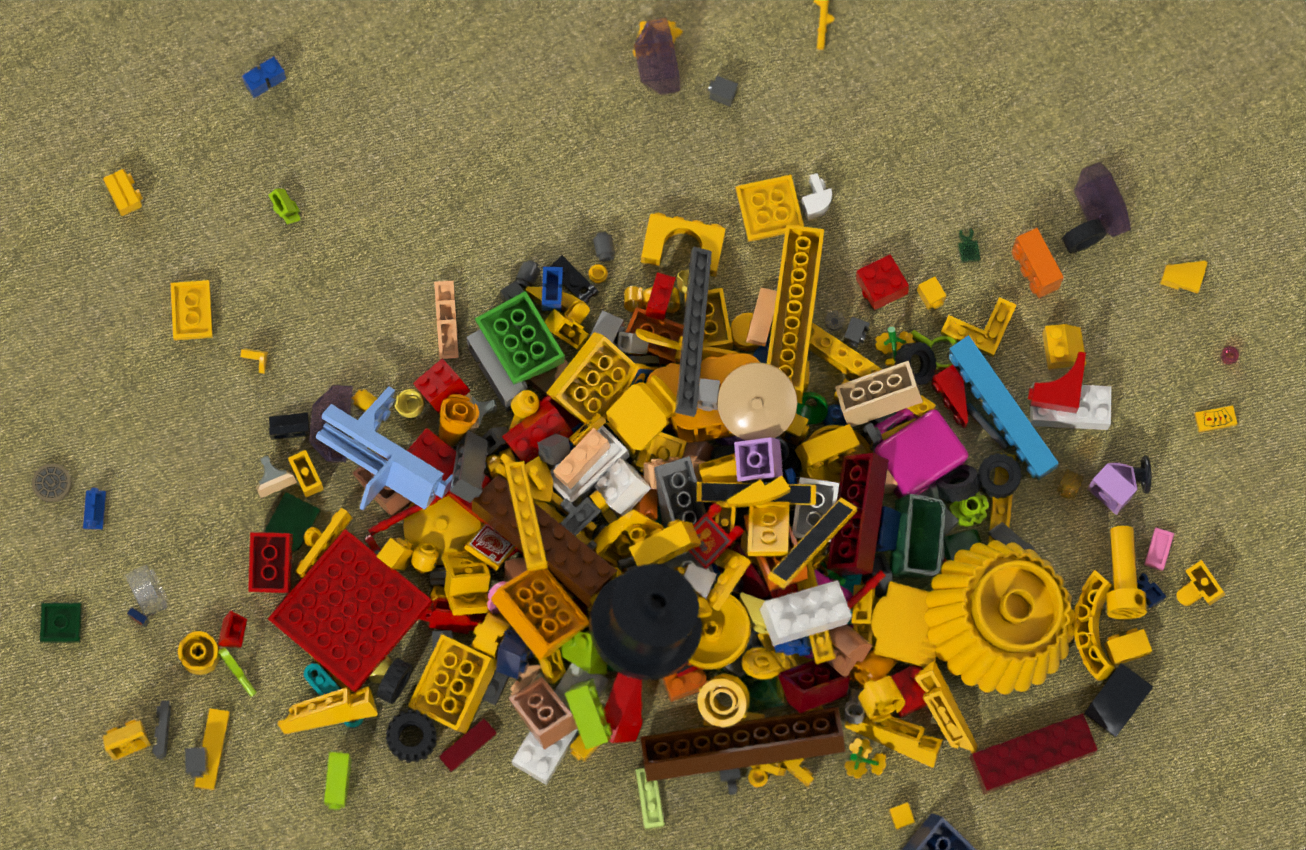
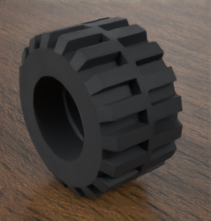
M408 710L405 713L404 711L399 712L400 715H395L393 721L389 722L388 729H386V740L389 749L395 757L397 756L399 760H405L407 763H411V761L417 763L421 759L425 760L427 755L432 754L433 748L437 744V733L433 721L428 718V715L422 714L418 710L416 712ZM409 726L419 727L423 731V740L414 747L405 746L400 741L401 732Z

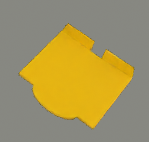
M889 582L886 597H882L877 602L872 614L871 630L873 636L877 638L874 654L921 667H927L931 662H936L935 649L937 645L929 641L928 631L931 627L927 625L924 619L926 611L930 609L926 604L928 591Z

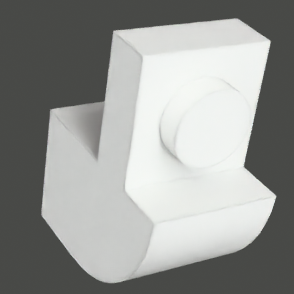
M818 173L810 175L809 179L813 194L804 196L801 200L807 221L825 214L831 204L832 190L831 188L824 190V181L822 178L819 179Z

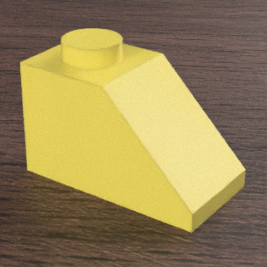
M741 592L739 601L749 615L751 628H754L758 633L769 634L760 612V608L765 601Z

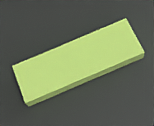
M645 768L636 769L644 829L665 826L658 780L647 782Z

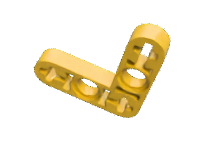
M598 490L589 496L592 502L601 510L600 513L609 524L618 519Z

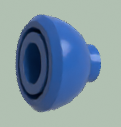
M839 404L828 406L827 416L823 420L825 426L847 425Z

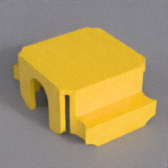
M653 375L648 383L640 382L633 384L606 412L607 420L609 421L606 424L633 455H637L639 450L645 449L670 423L667 418L676 416L677 397L661 379Z

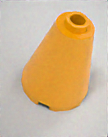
M460 394L450 395L447 399L443 400L440 409L438 437L450 447L455 446L477 422L479 409L476 403L473 405L470 402V398Z
M875 649L868 652L862 662L857 660L849 674L853 682L856 680L860 684L858 688L865 689L864 684L870 680L875 682L888 676L898 660L874 654Z

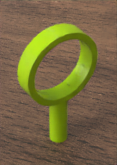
M915 330L911 332L915 340L926 343L931 348L939 341H947L953 345L957 343V341L948 336H940L931 341ZM936 362L938 369L944 370L951 366L952 363L942 365Z
M223 647L218 651L219 655L249 696L252 697L257 693L231 654Z

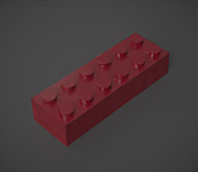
M876 453L847 455L843 457L837 501L843 498L856 506L857 512L831 538L827 564L828 570L842 576L870 574L873 571L889 462L888 459Z
M1082 713L972 753L969 758L985 795L1094 755L1098 749Z

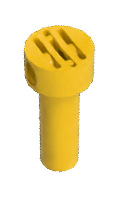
M1116 526L1110 530L1114 590L1106 595L1107 615L1114 619H1136L1146 615L1147 605L1146 593L1137 588L1134 528L1131 526Z

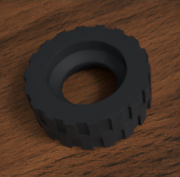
M1094 219L1071 229L1063 236L1062 240L1069 253H1076L1093 246L1103 239L1107 233L1100 219Z
M921 342L902 345L897 351L894 365L908 360L911 365L912 355H918L921 364L919 373L913 372L917 385L927 384L936 373L937 361L934 351L926 343Z
M1000 453L990 455L987 459L985 458L978 470L982 491L988 494L989 497H995L996 499L1012 495L1018 488L1022 477L1018 462L1013 457ZM1003 467L1007 470L1009 479L1005 484L996 485L991 481L990 472L993 468Z
M960 465L935 481L940 498L951 502L967 500L978 493L981 488L976 468L974 469L973 466Z
M396 658L386 671L379 685L377 697L393 704L405 688L413 666Z

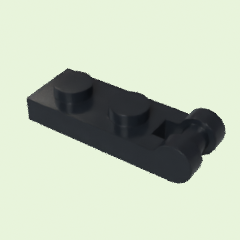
M563 255L549 266L563 267L562 284L574 297L586 304L589 303V299L592 296L595 297L599 294V291ZM585 288L587 292L582 294L580 291Z

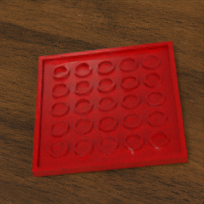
M344 529L269 616L268 620L353 692H356L433 601L399 572L391 569L381 561L377 554Z

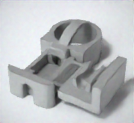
M848 687L847 696L850 697L849 702L846 703L844 717L851 724H859L864 720L865 710L858 699L863 688L854 690V687Z

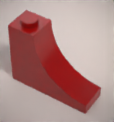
M1078 352L1073 367L1063 377L1046 383L1035 382L1028 391L1027 399L1031 400L1030 406L1077 413L1080 403L1086 352Z

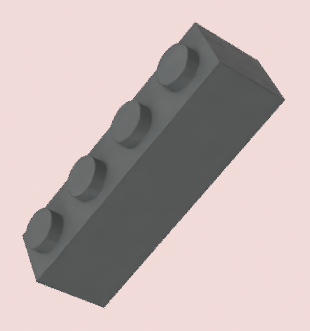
M469 430L457 445L450 492L471 502L475 497H479L483 490L482 481L485 477L483 472L487 464L485 459L488 454V441Z

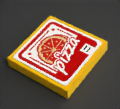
M484 523L469 540L464 549L497 571L516 547L495 529Z

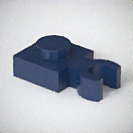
M1142 573L1139 579L1137 578V588L1146 593V604L1149 608L1165 600L1167 596L1155 582L1151 584L1148 582V577L1145 573Z

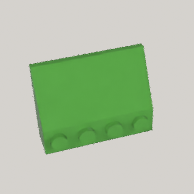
M526 291L475 318L476 323L513 385L546 373L565 362V355Z

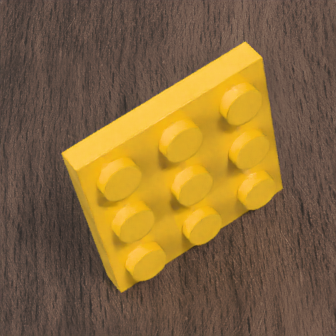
M791 175L735 186L748 242L785 234L786 225L804 227Z

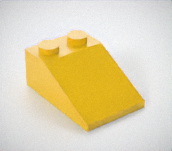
M632 510L602 529L593 540L597 544L595 550L599 556L617 565L618 560L632 556L629 547L634 545V541L642 537L646 539L651 536V532L660 528L663 530L664 527L640 512Z
M131 720L125 723V727L120 729L117 727L112 728L106 732V735H103L105 750L114 761L151 746L143 723L140 720Z

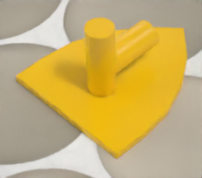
M540 456L525 464L532 498L538 501L550 502L553 493L551 472L546 462L541 461Z

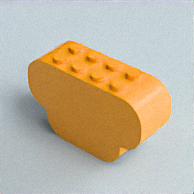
M728 353L723 357L717 358L713 356L707 357L705 360H701L700 378L719 380L721 387L726 377L733 370L742 365L760 363V361L753 355L746 353ZM671 363L665 367L655 369L648 376L646 383L650 381L651 376L656 375L677 397L680 364ZM697 405V412L694 417L676 413V416L667 418L670 422L668 425H672L676 437L687 441V443L735 436L722 422L718 409L704 411L698 408Z

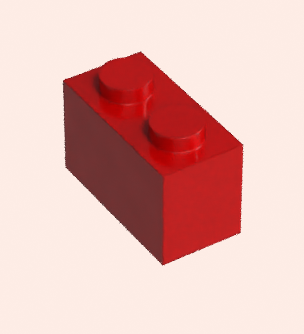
M657 272L648 301L646 316L662 321L665 320L676 277Z

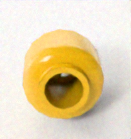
M530 390L519 392L511 400V409L520 418H526L534 414L540 406L538 396Z
M422 543L415 547L411 564L419 573L431 572L436 567L439 553L434 545Z

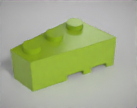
M582 630L559 648L562 657L587 673L607 674V663L595 649L590 631Z
M590 678L571 685L565 692V696L585 748L589 749L609 742L612 729L606 721L605 711L601 705L594 679Z

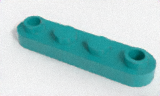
M312 663L305 668L304 677L320 696L341 689L321 665ZM314 670L318 671L317 677H313L312 675ZM364 718L354 722L348 721L343 723L348 727L356 728L363 723Z

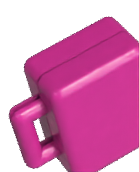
M905 408L874 425V428L878 427L880 433L883 434L888 431L887 428L894 422H896L894 424L896 426L905 419L910 421L916 418L915 421L883 441L881 437L880 444L873 451V453L889 460L887 470L898 483L893 492L902 503L912 501V499L929 489L930 485L936 484V480L963 465L968 458V451L941 414L934 409L921 417H917Z

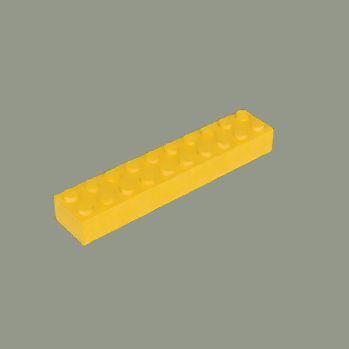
M786 225L767 364L777 367L789 377L796 391L797 403H802L824 229Z

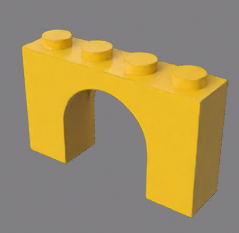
M650 213L641 263L660 266L666 241L676 234H688L699 242L701 249L712 251L709 276L716 277L726 228H722L719 224H703L699 220L686 221L679 216L671 218L666 217L663 213Z

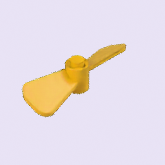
M636 329V335L646 342L677 349L675 361L680 363L683 336L677 342L643 329ZM703 346L701 360L711 356L717 358L723 357L728 353H739Z

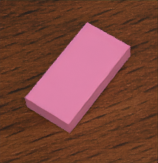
M1155 527L1145 559V566L1161 571L1164 570L1174 533Z

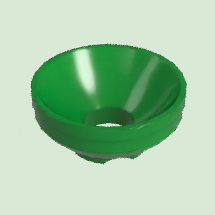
M804 392L802 403H797L796 414L807 418L808 424L820 423L827 416L828 404L825 398L815 392ZM814 399L817 404L810 406L806 403V400Z

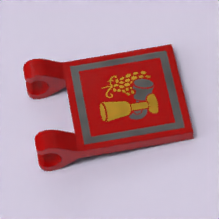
M713 504L693 526L701 545L689 550V552L705 569H708L744 533L740 526H735L727 534L713 518L722 511V507L719 504Z

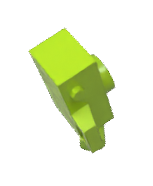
M275 189L268 195L273 203V210L280 217H283L287 225L300 221L298 214L300 210L295 201L290 199L285 189Z

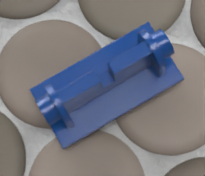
M98 488L86 490L83 529L103 530L106 491H99Z

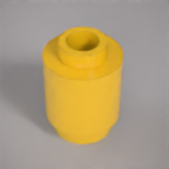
M366 389L363 391L359 390L353 397V405L365 413L377 398Z

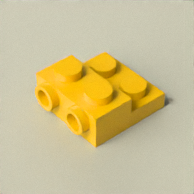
M660 432L645 449L640 450L636 466L640 467V472L644 473V463L651 462V459H663V461H667L669 457H680L681 459L687 441Z

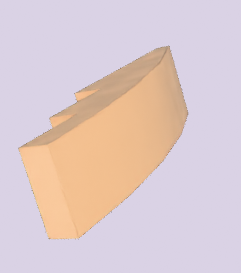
M454 280L434 282L439 359L459 358Z
M761 287L746 342L766 346L773 320L777 291Z

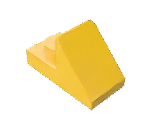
M806 758L781 762V765L787 768L786 770L807 787L813 782V773L806 767H800Z

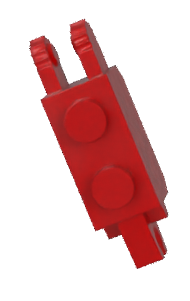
M436 598L433 601V605H430L419 619L430 622L429 628L468 634L469 630L475 631L479 623L483 624L486 614L453 615L448 600Z

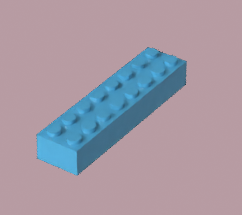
M968 335L949 348V360L955 367L958 366L960 368V375L965 383L970 382L972 385L971 391L977 399H982V407L988 415H993V422L998 430L1003 429L1005 432L1004 438L1010 447L1015 446L1017 449L1016 455L1019 460L1027 463V471L1031 477H1036L1039 481L1058 468L1059 462Z

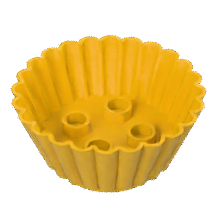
M994 540L988 543V545L975 543L970 547V551L959 550L954 556V561L948 560L941 566L942 574L934 576L931 582L933 591H930L926 596V604L930 609L926 611L924 619L927 625L931 627L928 631V639L932 644L937 645L935 649L936 656L939 660L947 662V669L951 674L961 675V679L966 685L974 686L978 684L979 688L984 692H992L996 689L999 693L1006 695L1011 693L1013 689L1025 692L1030 688L1031 683L1034 685L1043 684L1047 674H1053L1058 671L1060 660L1065 659L1069 654L1068 643L1074 638L1072 624L1075 619V613L1071 606L1072 596L1064 588L1065 582L1063 577L1054 572V568L1048 560L1041 559L1037 552L1032 549L1024 550L1017 543L1011 542L1005 545L1000 541Z

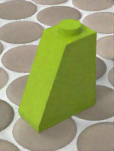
M329 752L324 798L325 805L329 806L328 809L340 810L341 807L346 808L352 765L350 754Z

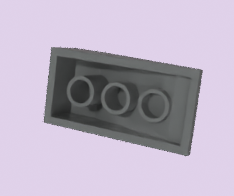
M690 456L654 467L661 520L664 529L669 527L668 524L677 519L679 521L691 522L694 526L706 513L703 502H696L697 479Z

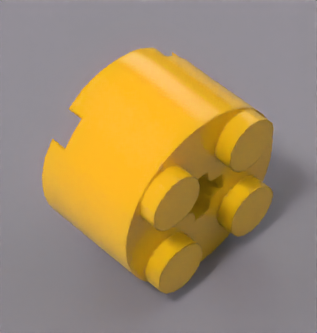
M488 612L483 624L479 623L475 628L474 634H476V638L473 640L471 648L497 660L498 648L505 637V631L511 627V624Z
M191 632L179 643V659L184 668L190 673L196 675L207 674L214 671L219 663V647L214 638L206 632ZM199 650H202L203 653L197 657L195 653H198Z
M886 676L875 682L874 680L866 682L864 684L865 689L858 696L867 716L873 722L889 719L892 717L891 713L896 710L898 713L905 705V700L891 676Z

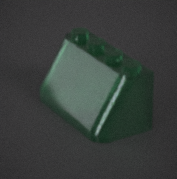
M908 494L895 500V510L901 512L896 551H891L890 557L892 578L932 577L938 574L941 569L946 513L944 502L938 498Z

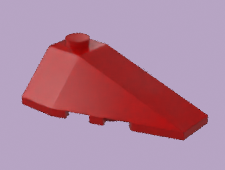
M618 672L604 708L606 721L612 729L609 742H636L643 724V680L631 678Z

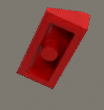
M230 611L223 619L218 646L241 648L247 619Z

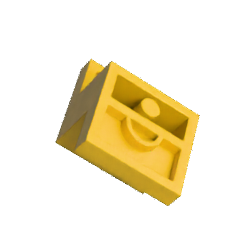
M468 551L443 553L442 561L446 569L444 591L452 614L464 615L490 612L488 609L490 573L486 563Z

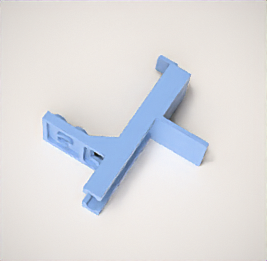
M389 386L358 420L332 404L323 412L322 419L353 437L354 440L327 423L324 424L321 431H318L316 439L375 475L366 485L360 505L361 510L367 507L385 485L421 508L426 509L436 498V495L443 498L450 490L453 475L451 474L444 482L442 480V472L376 432L381 422L389 418L391 414L389 409L395 401L393 398L395 390ZM367 447H369V448L372 449L373 451L377 452L378 454L382 455L383 457H385L386 459H388V461L385 460L384 458L380 457V456L377 455L376 453L372 452L371 450L367 449Z

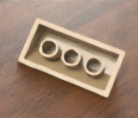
M909 360L835 387L842 413L847 424H850L851 427L923 402Z

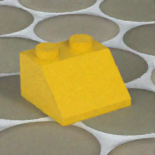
M1067 324L1045 326L1042 334L1048 369L1073 367L1078 352H1085L1081 327Z

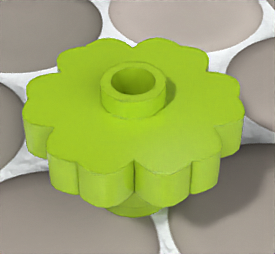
M980 492L967 500L951 502L952 504L948 508L959 520L958 524L960 526L971 527L973 524L979 525L987 517L985 510L988 509L989 504L986 496L980 495Z

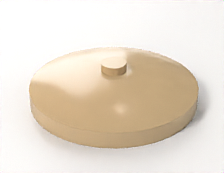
M749 363L736 368L726 377L718 394V411L722 422L731 433L746 441L778 437L790 426L797 409V395L789 377L777 367L766 363Z

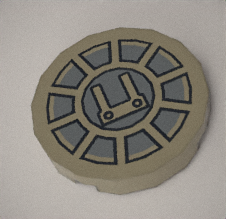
M54 463L45 464L34 473L32 489L42 501L59 502L70 492L71 477L68 471L61 465Z

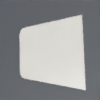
M689 564L684 576L692 584L693 588L706 599L717 574Z

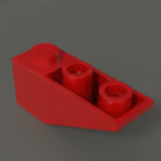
M952 364L933 376L932 387L937 394L940 393L943 397L942 401L945 407L951 409L954 413L953 418L958 425H962L965 429L968 425L964 380Z

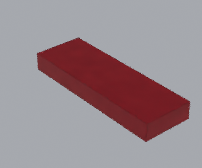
M484 718L443 752L439 759L452 773L495 737L497 732Z

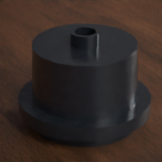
M659 564L637 566L611 580L597 595L589 618V630L593 645L601 658L610 667L625 676L640 680H657L671 676L681 670L691 660L699 645L702 621L701 618H698V597L688 579L675 569Z

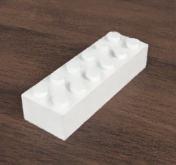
M571 663L554 692L572 713L565 696V692L571 685L593 678L600 698L608 685V679L600 674H589ZM578 728L545 750L532 733L529 732L513 758L512 765L547 785L579 733Z

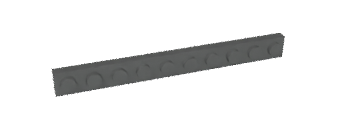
M697 247L692 248L690 256L675 413L694 417L697 412L712 251Z

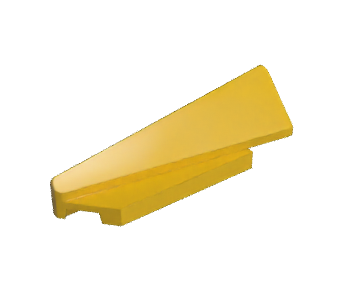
M933 661L915 676V680L926 692L923 699L950 746L957 749L961 747L970 750L971 753L977 752V743L936 662Z
M369 686L352 694L346 687L292 705L289 709L290 714L284 720H279L277 725L284 734L377 716L378 711Z
M866 712L864 720L859 724L845 722V727L931 768L935 766L943 740L923 735L925 728L895 717H890L880 722H873L872 719H869Z

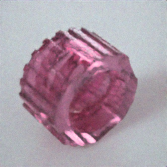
M1233 346L1225 347L1220 356L1223 363L1226 365L1235 363L1239 358V351ZM1227 352L1233 353V354H1234V358H1233V359L1227 358V357H1226V353H1227Z

